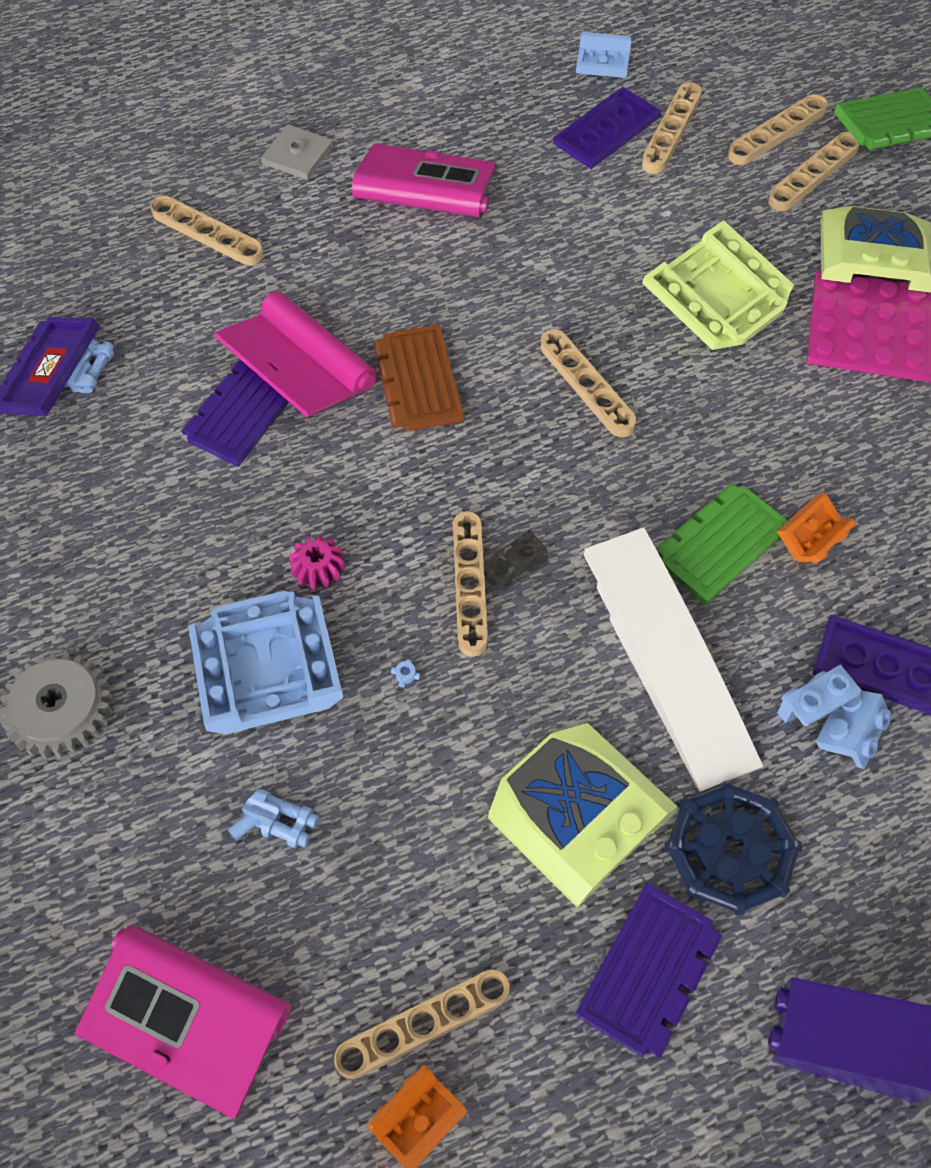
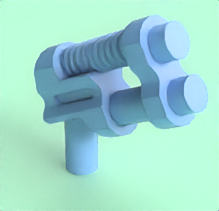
M92 339L64 388L70 387L73 393L93 392L102 370L114 356L113 344L107 341L99 344L98 341ZM92 358H95V361H94L93 365H91V364H90L91 359H92Z
M257 789L242 807L245 816L230 827L228 832L237 841L256 826L261 828L262 835L270 838L271 835L286 840L287 845L296 849L299 845L305 848L310 840V834L305 832L306 828L315 829L319 815L313 814L314 809L296 806V804L284 801L273 795L271 796V793L268 791ZM281 814L296 819L295 825L291 827L278 822Z

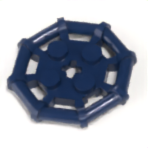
M723 781L719 787L690 799L683 798L678 803L680 809L669 841L665 842L664 845L665 852L670 854L688 889L686 893L691 898L696 896L734 911L736 916H744L747 910L779 896L785 898L789 894L790 889L788 886L798 852L802 851V843L796 840L777 806L779 802L774 797L768 799L732 785L731 781ZM722 801L724 811L709 817L702 813L701 809ZM734 801L757 809L759 812L755 817H752L745 810L736 811L734 810ZM767 817L780 841L771 842L761 823ZM691 820L700 825L695 842L685 841ZM727 839H732L734 842H739L742 845L739 849V856H735L733 852H725L724 847L728 844ZM695 853L704 870L702 874L696 875L686 854ZM771 853L782 854L776 875L766 870ZM710 878L726 882L727 885L732 886V894L706 884ZM757 878H760L766 885L747 894H744L742 885Z

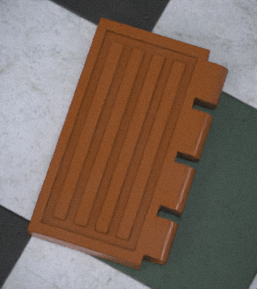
M440 324L385 333L382 339H377L373 342L376 359L379 361L378 368L381 381L384 384L383 390L386 403L390 407L388 411L393 429L404 427L406 432L464 421V414Z

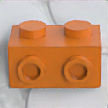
M820 493L814 496L787 521L777 533L797 562L817 563L827 557L830 548L848 536V531L856 525V522L853 518L841 519L827 494Z
M423 1065L416 1073L407 1078L403 1087L388 1103L382 1105L377 1110L367 1127L404 1168H416L468 1111L436 1079L431 1070L426 1065Z

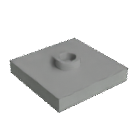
M287 124L262 155L261 160L264 165L309 180L334 147L332 139Z

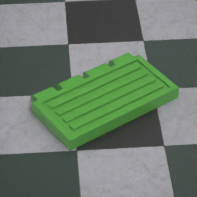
M922 87L838 103L834 111L861 146L866 145L869 150L931 137V97Z
M729 484L715 497V501L711 500L694 515V519L690 518L672 534L674 538L668 537L656 550L670 576L706 606L781 538L777 531L788 520L745 486L739 489L734 484Z

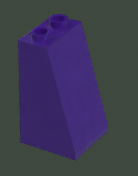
M793 977L784 985V988H778L774 1010L780 1011L778 1026L773 1025L771 1027L768 1039V1049L774 1051L772 1062L911 1103L919 1102L931 1096L930 1005Z

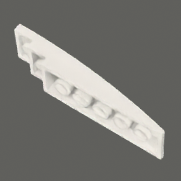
M645 528L585 548L584 557L598 581L597 590L610 613L609 620L699 792L702 793L722 785L723 781H731L763 768L716 664Z

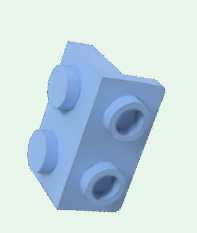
M582 32L576 73L626 78L632 38L630 36Z
M840 664L827 673L825 671L818 673L808 684L800 689L795 687L782 696L781 700L783 702L777 713L785 723L798 717L804 726H809L859 696L861 689Z
M861 690L859 696L832 711L816 740L818 747L825 751L850 756L853 758L856 767L865 769L869 759L873 758L876 754L878 740L882 731L888 728L891 721V712L888 710L882 694Z

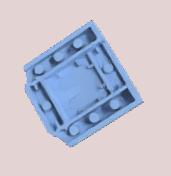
M281 591L218 606L210 612L211 617L197 627L195 623L189 626L203 721L207 731L229 734L326 710L343 698L319 596L312 595L313 599L296 597L295 592Z

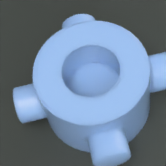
M410 659L400 662L396 668L392 667L391 673L396 674L400 687H405L406 684L413 682L414 679L419 680L420 673L415 671V667L412 664L413 661Z

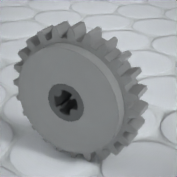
M67 652L64 653L62 659H58L55 653H51L49 660L45 661L41 657H37V664L31 666L26 663L24 665L25 671L22 674L17 672L13 674L16 678L14 684L7 683L5 685L10 693L0 697V700L6 706L0 708V715L4 718L0 723L7 731L5 734L21 751L26 748L31 756H35L39 751L44 759H48L51 751H53L58 758H62L63 750L69 749L72 754H75V745L81 743L83 746L88 747L89 743L86 738L90 735L96 738L100 736L96 730L97 726H107L108 724L103 714L112 713L108 703L113 701V697L108 691L111 689L108 681L104 679L105 676L100 668L97 669L91 660L85 662L81 655H77L74 660Z

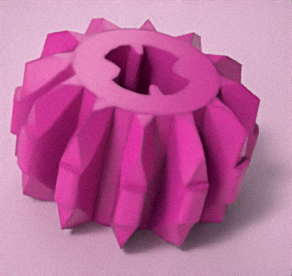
M319 534L314 541H311L306 536L304 545L295 543V552L290 553L289 557L292 576L298 579V583L302 587L310 583L311 589L315 591L318 583H322L328 589L329 579L336 582L339 581V572H343L345 568L344 560H342L344 556L342 549L336 547V543L332 538L324 542V538Z

